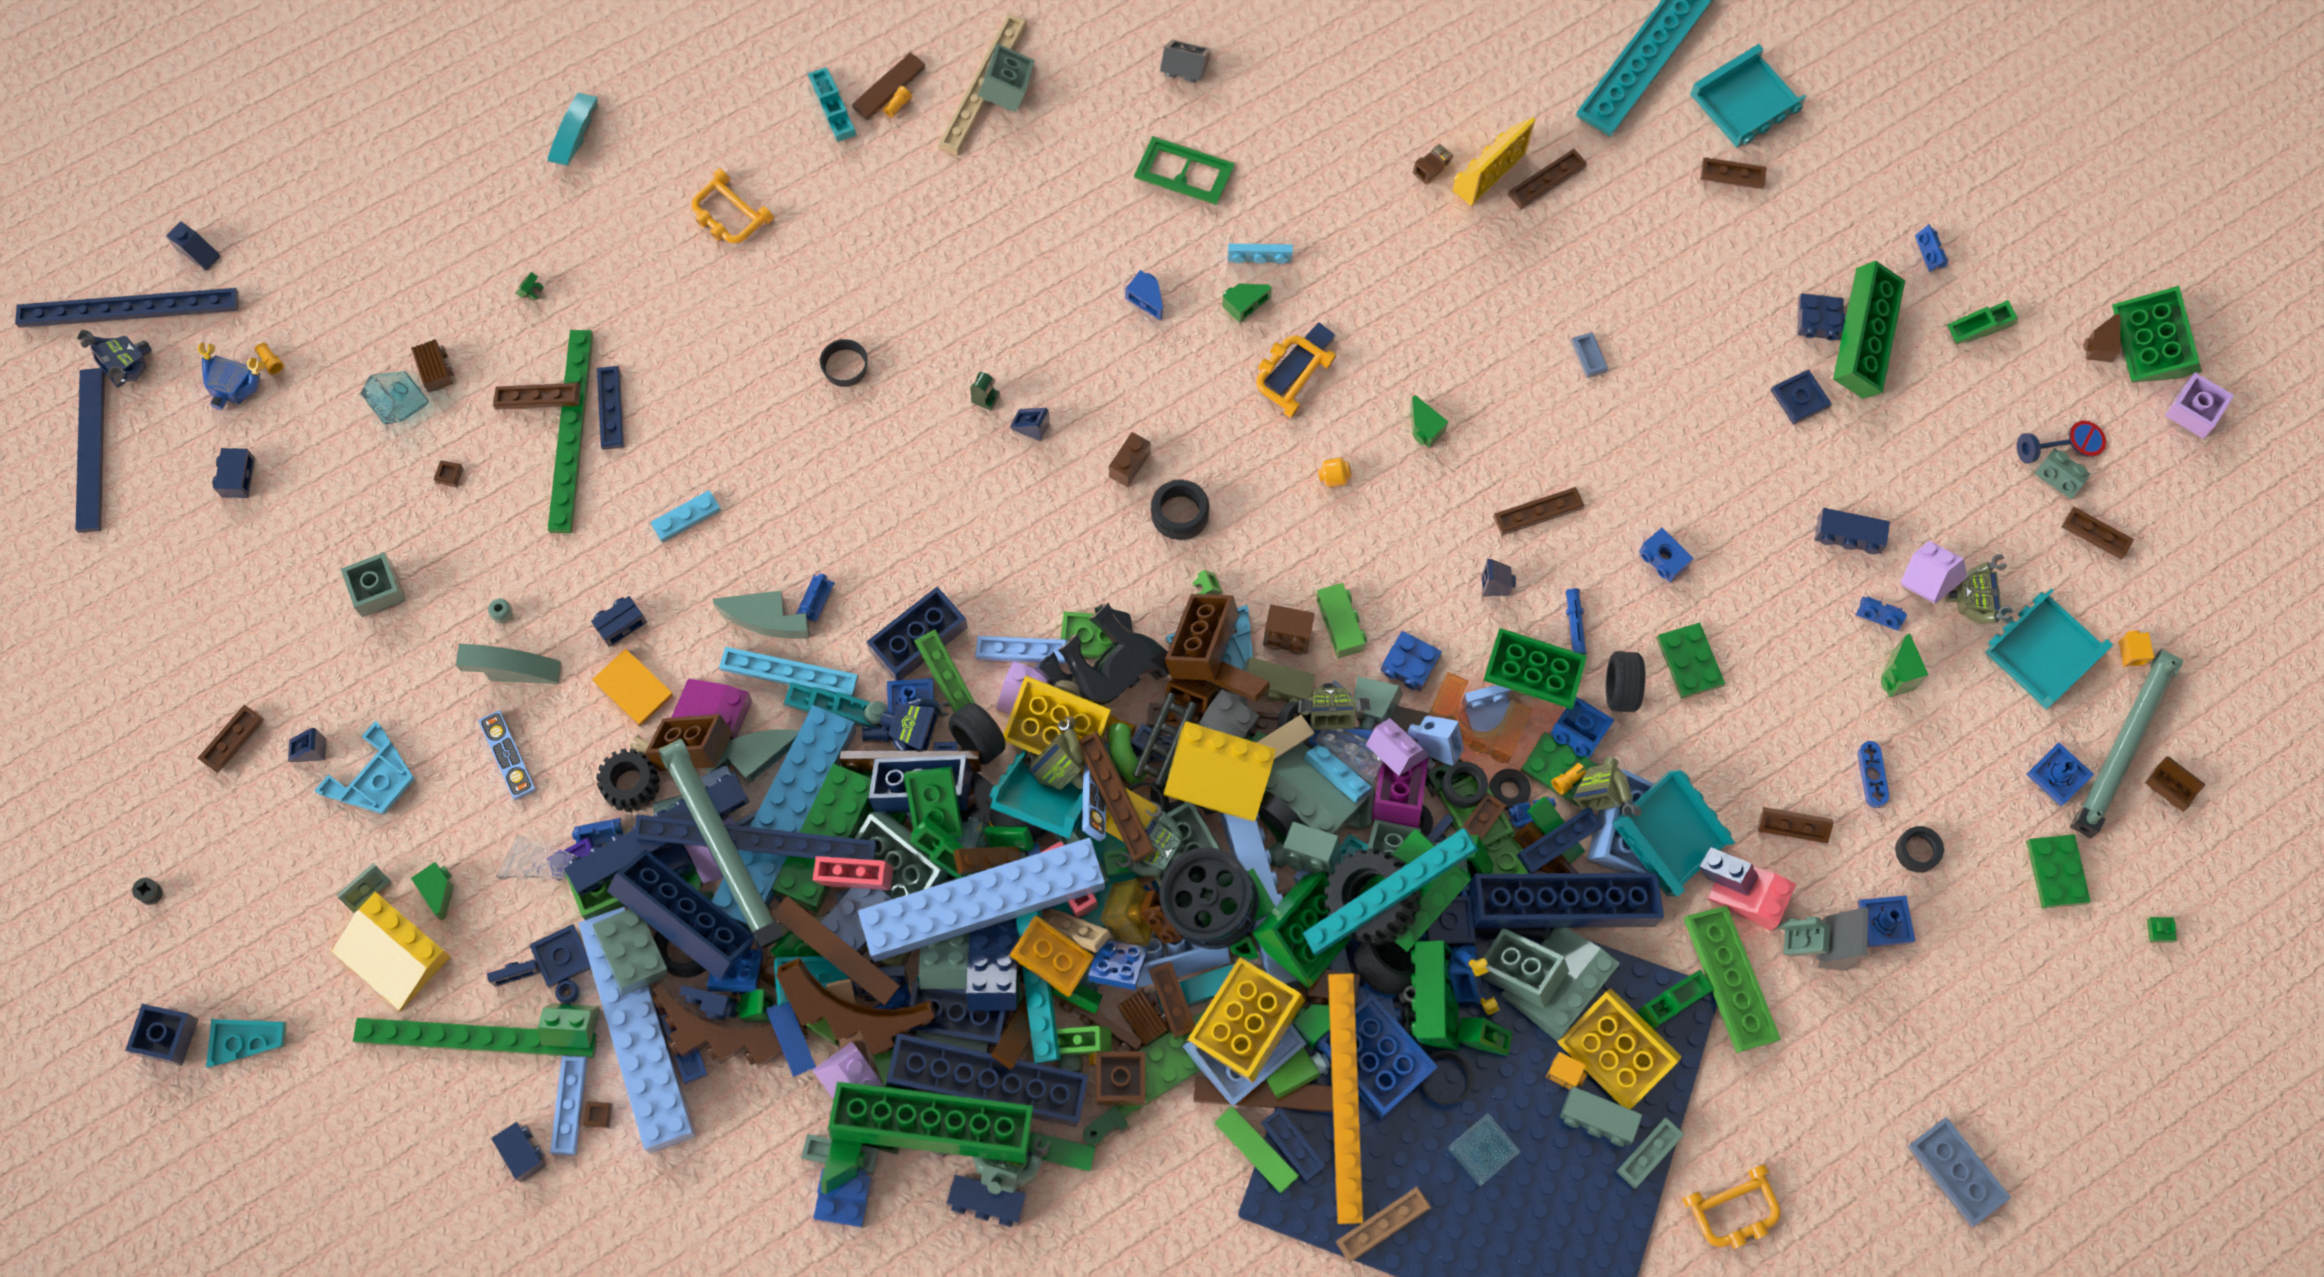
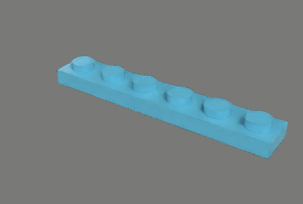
M725 647L719 665L720 671L787 685L793 682L811 689L817 687L835 694L840 692L852 697L858 681V674Z

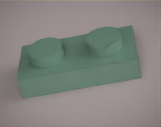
M373 863L337 894V897L355 913L374 892L378 893L391 881Z

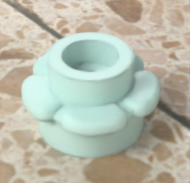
M1315 1052L1314 1056L1310 1058L1319 1074L1324 1073L1326 1075L1328 1073L1327 1068L1330 1067L1329 1060L1325 1054L1321 1055Z

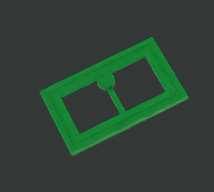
M1152 136L1137 167L1134 178L1217 205L1235 163ZM1159 150L1187 159L1181 174L1176 175L1174 180L1149 172ZM1191 161L1220 170L1210 192L1187 184L1185 174Z

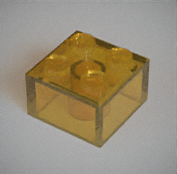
M1137 878L1113 883L1100 920L1118 942L1148 946L1153 930L1140 914L1147 891Z

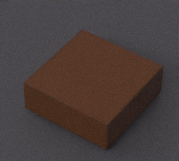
M440 460L434 477L435 483L457 487L463 470L462 464Z
M587 1101L583 1126L609 1129L613 1104Z

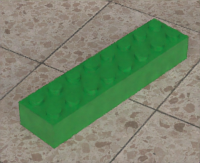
M837 1081L828 1132L830 1139L1026 1164L1033 1121V1106Z

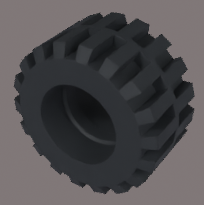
M620 749L621 753L619 754L614 751L611 753L612 757L610 759L606 757L603 760L605 764H600L598 768L601 772L596 775V779L599 782L597 783L598 789L609 805L614 806L617 810L622 811L624 809L626 812H631L632 808H634L636 811L641 810L640 806L645 805L647 807L650 805L648 802L650 799L654 801L656 798L655 791L659 792L660 787L657 783L660 782V777L657 774L658 772L650 759L641 751L637 753L635 749H630V752H627L626 749ZM628 771L640 772V780L635 787L629 790H619L616 788L617 781L622 774Z

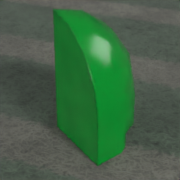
M1250 933L1243 940L1229 947L1235 955L1237 954L1240 957L1247 959L1259 957Z

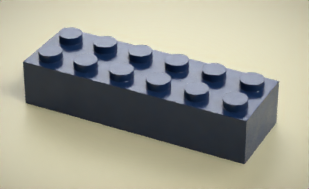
M646 849L616 873L608 889L610 894L719 980L747 956L755 942L750 931Z

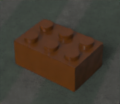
M720 714L662 718L645 754L658 771H668L658 749L681 739L689 752L695 769L716 768L733 732Z

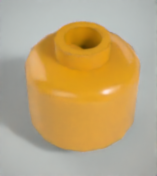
M1342 457L1324 460L1322 468L1318 469L1320 482H1325L1328 488L1347 485L1349 479L1352 478L1349 461H1345Z

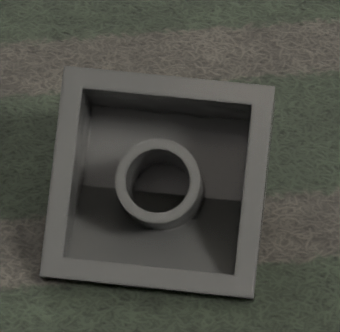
M1171 40L1164 47L1160 72H1164L1165 76L1172 78L1177 76L1185 77V80L1188 82L1200 81L1204 76L1211 49Z
M1222 689L1209 705L1198 725L1247 740L1258 725L1260 715Z

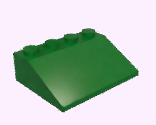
M2180 286L2112 304L2114 315L2120 314V339L2132 383L2178 379L2193 375L2195 372L2197 374L2202 373Z
M1499 628L1483 681L1573 709L1587 656Z
M1415 828L1392 855L1402 859L1408 865L1436 845ZM1457 864L1418 889L1422 891V899L1418 900L1417 903L1421 906L1420 912H1415L1413 918L1416 921L1413 926L1408 925L1406 927L1408 932L1403 936L1397 934L1395 942L1408 952L1471 880L1470 874ZM1382 875L1372 877L1358 893V897L1385 880V877Z
M1323 871L1304 875L1253 932L1263 950L1307 988L1313 985L1352 939L1346 936L1319 955H1316L1303 934L1327 918L1328 913L1331 912V910L1325 908L1324 901L1328 900V896L1324 895L1325 887H1329L1330 881H1327L1328 878Z
M1445 941L1415 942V949H1412L1411 952L1412 963L1415 964V973H1412V986L1416 988V997L1412 998L1413 1012H1416V1021L1412 1023L1413 1036H1416V1039L1423 1044L1460 1051V1042L1457 1041L1459 1002L1456 1001L1449 976L1452 949Z

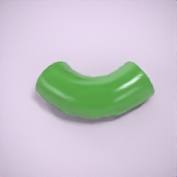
M1123 723L1112 724L1108 729V748L1111 759L1117 771L1130 785L1140 783L1146 777V773H1143L1141 779L1133 776L1139 760L1132 750L1131 728Z

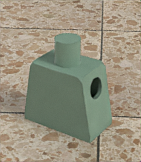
M1358 676L1354 698L1369 697L1371 709L1356 715L1357 719L1362 720L1359 728L1373 730L1375 723L1381 724L1389 718L1391 719L1403 696L1398 685Z

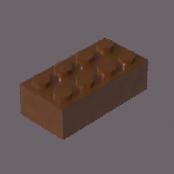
M1190 594L1165 658L1171 678L1215 681L1239 617L1233 595Z

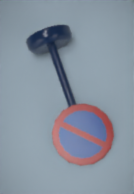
M2081 420L2070 428L2069 439L2040 444L2037 436L2033 433H2023L2017 441V452L2020 460L2029 464L2038 460L2041 449L2071 444L2079 454L2086 457H2095L2104 451L2106 437L2102 429L2095 423Z

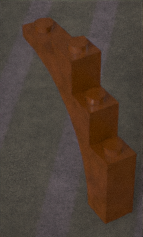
M800 957L777 968L776 977L802 1026L808 1023L810 1025L815 1024L825 1016L837 1041L842 1038L850 1039L860 1031L872 1055L888 1052L895 1045L896 1034L904 1035L910 1028L917 1025H926L935 1017V1007L931 1000L910 1007L885 1009L863 1006L841 998L824 987L809 972Z
M662 984L653 988L656 995L652 997L654 1003L659 1010L664 1008L668 1015L664 1019L671 1030L676 1028V1031L669 1034L671 1042L668 1043L675 1056L680 1054L681 1058L684 1059L708 1044L709 1047L706 1050L713 1061L717 1059L722 1064L746 1049L747 1052L744 1055L751 1066L755 1064L760 1069L783 1054L772 1024L742 1029L719 1026L704 1021L686 1011L670 996ZM795 1014L801 1031L803 1033V1036L805 1040H807L808 1033L805 1030V1028L801 1025L797 1015Z

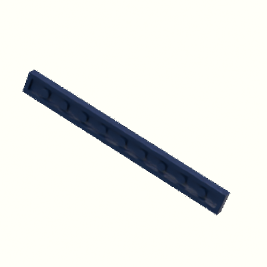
M236 288L17 304L15 324L21 328L238 311L239 292Z
M638 814L636 816L634 839L708 847L695 821ZM724 824L738 851L816 859V856L874 860L876 841Z

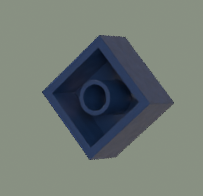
M141 1004L125 1051L138 1057L182 1066L198 1019L188 1013Z

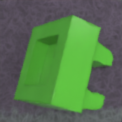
M1203 570L1197 574L1198 578L1193 582V586L1200 587L1202 585L1203 587L1202 591L1197 594L1219 595L1223 593L1215 573Z

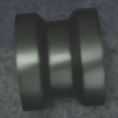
M141 878L134 883L132 894L142 903L153 905L161 899L163 889L152 879Z

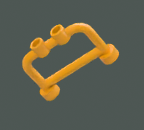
M718 168L713 173L715 178L695 195L691 203L692 210L697 215L695 218L696 222L702 228H705L707 225L711 227L710 233L717 241L723 238L729 243H741L764 222L770 224L775 219L771 211L765 206H762L755 212L725 186L731 179L721 168ZM717 189L753 220L738 235L730 234L721 223L715 221L706 210L700 207L702 200L713 190Z
M1299 335L1289 336L1281 344L1276 342L1270 350V353L1273 354L1269 360L1264 358L1257 368L1260 370L1256 378L1258 390L1264 396L1284 408L1283 414L1289 418H1292L1300 407V403L1295 401L1294 398L1319 364L1328 369L1337 356L1331 350L1327 353ZM1292 344H1298L1315 356L1283 398L1265 385V379L1272 373Z
M1766 1163L1748 1170L1751 1181L1704 1200L1700 1191L1682 1198L1685 1207L1691 1206L1704 1237L1713 1246L1725 1247L1732 1245L1733 1249L1747 1244L1745 1238L1754 1235L1755 1240L1769 1234L1767 1229L1777 1224L1780 1219L1781 1210L1765 1175L1770 1173ZM1761 1188L1771 1210L1770 1216L1726 1236H1715L1704 1211Z

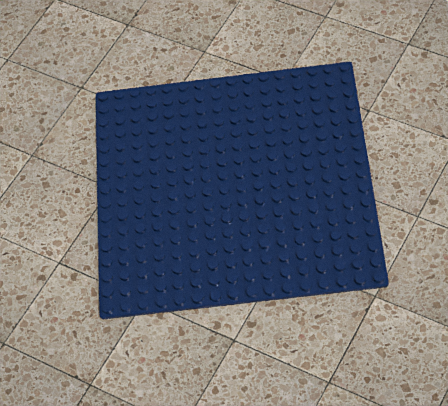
M1475 935V946L1477 947L1480 959L1485 956L1497 936ZM1352 938L1345 946L1347 958L1357 950L1362 943L1361 941ZM1526 938L1538 945H1541L1546 940L1538 938ZM1590 941L1603 949L1620 964L1567 1031L1610 988L1638 1014L1637 1011L1642 1006L1687 978L1688 975ZM1448 945V946H1449L1451 949H1453L1454 947H1460V946H1462V945ZM1380 957L1388 966L1392 967L1389 962ZM1360 976L1359 986H1364L1366 982ZM1482 977L1481 992L1486 995V1001L1494 997L1499 1010L1491 1015H1487L1482 1005H1478L1476 1002H1459V1025L1461 1017L1485 1018L1513 1033L1508 1056L1470 1048L1460 1043V1051H1453L1462 1055L1469 1062L1474 1074L1473 1087L1463 1100L1453 1104L1437 1103L1426 1095L1422 1084H1420L1381 1120L1358 1094L1363 1223L1416 1187H1418L1431 1208L1354 1261L1395 1277H1638L1676 1144L1635 1189L1616 1171L1664 1118H1667L1681 1130L1717 1007L1712 991L1654 1029L1682 1058L1631 1109L1642 1114L1633 1142L1630 1145L1621 1147L1610 1142L1611 1138L1603 1135L1601 1137L1593 1136L1587 1132L1588 1129L1578 1126V1128L1569 1126L1564 1123V1119L1559 1118L1569 1089L1547 1079L1546 1076L1555 1056L1559 1052L1569 1057L1571 1056L1554 1038L1500 996L1505 989L1484 980ZM1407 991V996L1409 998H1412V994L1409 991ZM1397 994V995H1396L1397 998H1394V999H1392V1000H1393L1394 1008L1399 1007V1009H1400L1402 1021H1401V1022H1398V1023H1399V1024L1403 1027V1029H1404V1024H1403V1005H1404V1004L1400 1001V999H1399V994ZM1413 1033L1409 1034L1415 1042H1419L1416 1036H1413ZM1424 1044L1421 1048L1428 1056L1447 1050ZM1306 1045L1303 1046L1309 1057L1314 1056L1315 1052L1322 1055L1317 1047L1310 1051ZM1442 1058L1433 1061L1438 1068L1424 1080L1427 1091L1433 1097L1442 1101L1456 1100L1463 1094L1467 1085L1464 1069L1460 1064L1451 1059ZM1331 1063L1330 1067L1327 1068L1328 1073L1326 1075L1322 1073L1320 1077L1305 1085L1332 1086ZM1586 1070L1583 1071L1586 1073V1077L1581 1087L1576 1086V1088L1620 1105ZM1282 1109L1324 1163L1325 1168L1305 1182L1266 1132L1264 1140L1299 1178L1281 1195L1254 1166L1238 1216L1248 1222L1345 1258L1336 1241L1362 1223H1337L1333 1113Z

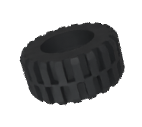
M1369 848L1367 851L1364 849L1356 850L1355 856L1348 854L1343 857L1344 862L1342 864L1338 862L1334 867L1335 873L1333 875L1330 874L1327 881H1330L1329 887H1325L1324 895L1328 896V900L1324 902L1325 908L1331 910L1328 916L1356 899L1361 887L1368 879L1377 875H1382L1386 879L1406 866V862L1388 852L1375 848ZM1415 891L1349 934L1348 937L1363 943H1373L1376 945L1384 944L1385 941L1393 942L1397 940L1396 935L1403 936L1408 932L1406 927L1408 925L1413 926L1416 921L1413 917L1415 912H1420L1421 906L1417 903L1418 900L1422 899V891Z

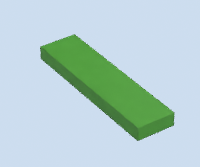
M932 630L914 640L944 697L951 704L950 708L953 713L967 703H975L936 630Z
M1232 1106L1214 1122L1281 1195L1299 1178Z

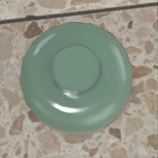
M500 598L493 600L489 604L488 613L492 620L501 624L508 622L512 618L513 609L508 601Z
M873 701L866 706L863 716L868 724L877 726L880 725L883 712H888L884 703Z
M1277 842L1268 849L1272 860L1271 866L1276 865L1278 868H1283L1287 865L1283 849L1284 844L1282 842Z
M1079 1055L1060 1057L1061 1060L1058 1062L1059 1069L1081 1072L1082 1059Z

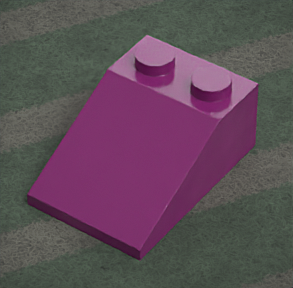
M688 678L671 718L720 714L733 732L730 738L732 740L737 738L752 699L749 692L729 685Z
M1428 758L1400 776L1381 760L1372 821L1377 819L1418 828Z

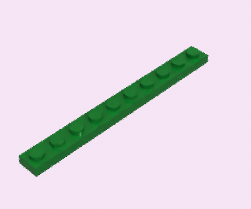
M570 330L564 383H579L581 390L578 406L561 407L548 521L549 533H572L593 342L592 330Z
M356 1018L352 1042L357 1044L594 1058L598 1034L593 1033L590 1048L541 1045L538 1029Z

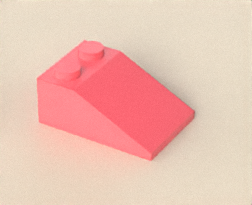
M1757 867L1754 868L1759 877L1748 896L1714 883L1707 898L1708 900L1722 907L1727 906L1730 911L1770 931H1773L1779 925L1797 885L1776 873Z

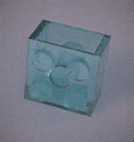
M1488 1113L1448 1147V1150L1479 1187L1521 1152Z

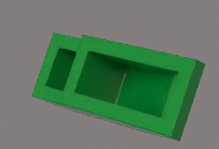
M2006 300L1991 308L1988 306L1951 322L1947 324V328L1955 343L1960 344L2016 325L2018 317L2009 300Z
M925 817L912 832L910 843L930 855V861L957 879L972 875H958L953 852L958 848L964 847L941 827Z
M1698 970L1646 1003L1637 1012L1647 1024L1655 1029L1713 991L1714 988L1702 971Z

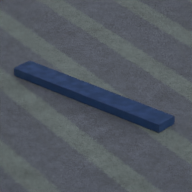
M101 368L80 370L75 521V530L78 533L101 531L105 373Z

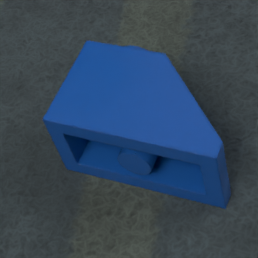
M1140 270L1125 288V299L1161 321L1163 318V305L1158 281L1152 274Z

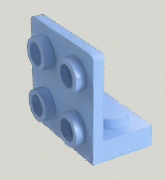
M1493 685L1465 693L1462 705L1476 743L1519 732L1520 727L1508 697L1511 689Z

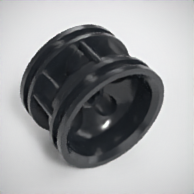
M1203 847L1185 852L1171 863L1162 878L1160 903L1169 923L1187 941L1200 948L1218 950L1237 944L1253 929L1256 924L1254 919L1259 908V893L1252 877L1233 855L1221 849ZM1202 870L1206 871V877L1202 882L1194 883L1191 881L1193 875ZM1225 873L1232 874L1234 880L1230 886L1221 887L1218 885L1219 876ZM1207 892H1210L1212 897L1209 901L1205 899ZM1185 893H1190L1193 898L1191 905L1187 908H1180L1179 898ZM1225 900L1237 902L1238 906L1234 914L1225 915L1222 913L1221 904ZM1201 912H1208L1212 916V922L1206 928H1199L1197 926V917Z

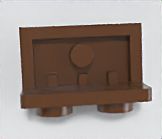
M2166 756L2152 770L2145 781V784L2153 791L2159 793L2182 812L2189 808L2195 796L2205 787L2204 782L2169 756Z
M1156 890L1147 891L1140 910L1142 917L1163 944L1182 941L1183 936L1169 923L1163 913L1160 895Z

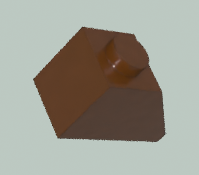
M2120 314L2112 316L2085 339L2083 349L2086 351V359L2112 363L2119 355Z

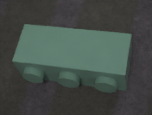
M1572 1087L1568 1091L1559 1118L1564 1119V1123L1575 1128H1578V1126L1588 1129L1587 1132L1596 1137L1606 1136L1611 1138L1610 1142L1624 1147L1633 1142L1642 1114Z

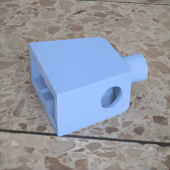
M1426 716L1420 726L1411 724L1408 729V735L1413 739H1417L1418 744L1429 754V757L1448 765L1456 764L1464 751L1458 721Z

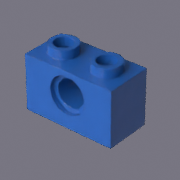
M1662 527L1647 539L1639 550L1642 559L1647 563H1651L1656 568L1659 576L1667 579L1670 583L1684 572L1694 559ZM1660 554H1666L1669 559L1662 558Z

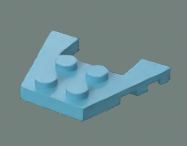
M1247 605L1237 608L1239 617L1234 627L1236 633L1231 635L1222 659L1223 662L1242 670L1244 663L1250 657H1253ZM1175 633L1166 636V641L1169 645H1171Z
M375 721L361 736L379 750L347 788L328 774L314 791L320 796L385 815L415 778L381 725Z

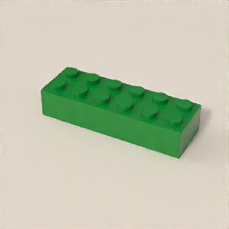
M1877 261L1856 268L1833 376L1834 381L1862 399L1883 393L1905 286L1904 279Z
M832 764L799 833L854 839L871 804L869 793L872 779ZM787 856L772 890L776 897L784 900L788 896L800 907L818 914L831 886H822L813 881L816 859Z

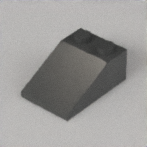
M1863 907L1828 915L1821 920L1831 926L1829 953L1816 954V960H1819V968L1848 971L1867 956L1868 908Z

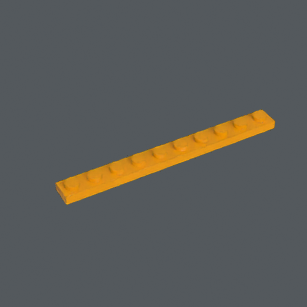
M1353 973L1328 974L1337 1223H1363Z

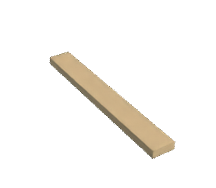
M1010 14L1007 15L938 144L939 149L955 155L959 154L986 103L983 98L977 95L996 44H1000L1014 50L1027 26L1026 20Z

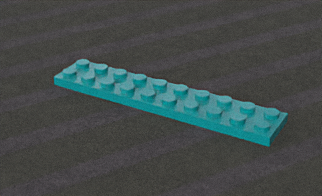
M1661 0L1578 109L1576 117L1611 137L1713 0Z

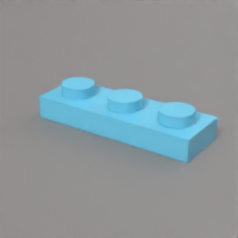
M1228 243V262H1255L1258 264L1276 262L1278 264H1285L1292 261L1293 244Z
M710 490L650 523L663 543L720 512L721 509Z
M1321 743L1308 751L1304 757V760L1354 803L1366 796L1372 788Z

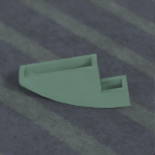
M781 591L713 599L717 612L747 630L777 638H810L809 621L806 613L785 616L784 598Z
M459 643L456 666L460 671L484 672L490 681L559 684L561 661L514 649Z
M773 729L754 732L732 739L728 742L717 767L704 769L707 773H710L726 765L727 767L732 765L746 782L750 784L789 752L798 731L792 729Z

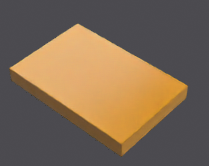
M626 648L592 679L639 726L647 721L673 696V693Z
M1037 915L1033 917L1009 955L1068 997L1071 996L1095 957Z

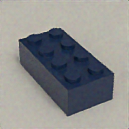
M937 586L866 641L869 652L895 681L902 680L925 662L914 640L932 630H936L942 643L946 646L968 628L967 620Z
M967 756L875 759L869 800L874 811H885L886 813L910 812L904 773L907 771L952 767L959 810H967L972 769Z
M1016 918L969 932L966 991L968 1010L1017 1009L1018 962L1009 956L1019 941Z
M914 981L909 1007L931 1000L935 1007V1017L926 1025H917L910 1028L908 1033L916 1035V1032L985 1043L988 1046L996 1047L1008 1024L1010 1010H968L967 989H920V982Z

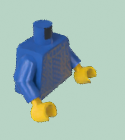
M205 343L198 345V352L204 355L201 358L203 383L206 390L213 396L210 406L217 410H223L227 401L240 404L244 399L257 391L260 379L259 371L265 368L263 361H258L256 364L257 358H249L247 365L216 355L211 357V354L216 350L213 344H208V351L205 350Z
M1475 944L1454 947L1451 954L1449 976L1456 1001L1476 1002L1478 1005H1482L1487 1015L1497 1012L1499 1008L1494 997L1486 1001V995L1481 992L1482 974L1489 972L1486 968L1487 961L1484 958L1480 959Z

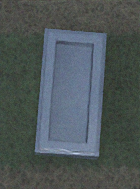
M1593 332L1572 338L1571 342L1586 378L1608 371Z

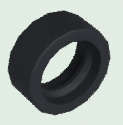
M1468 761L1458 762L1452 765L1444 775L1441 784L1442 793L1453 806L1471 808L1477 805L1485 796L1488 789L1487 776L1483 769ZM1458 773L1471 775L1478 784L1476 794L1472 797L1460 796L1452 787V778Z
M1914 826L1906 830L1897 840L1895 847L1896 857L1907 870L1915 873L1929 871L1943 858V841L1939 834L1931 828ZM1918 836L1929 842L1933 850L1930 860L1919 862L1909 855L1906 845L1910 838Z

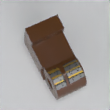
M1438 144L1425 157H1420L1415 161L1413 174L1427 185L1451 162L1453 154L1444 146Z

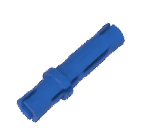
M1571 588L1566 590L1565 593L1568 606L1566 616H1569L1572 651L1586 655L1582 618L1584 608L1581 607L1580 589Z

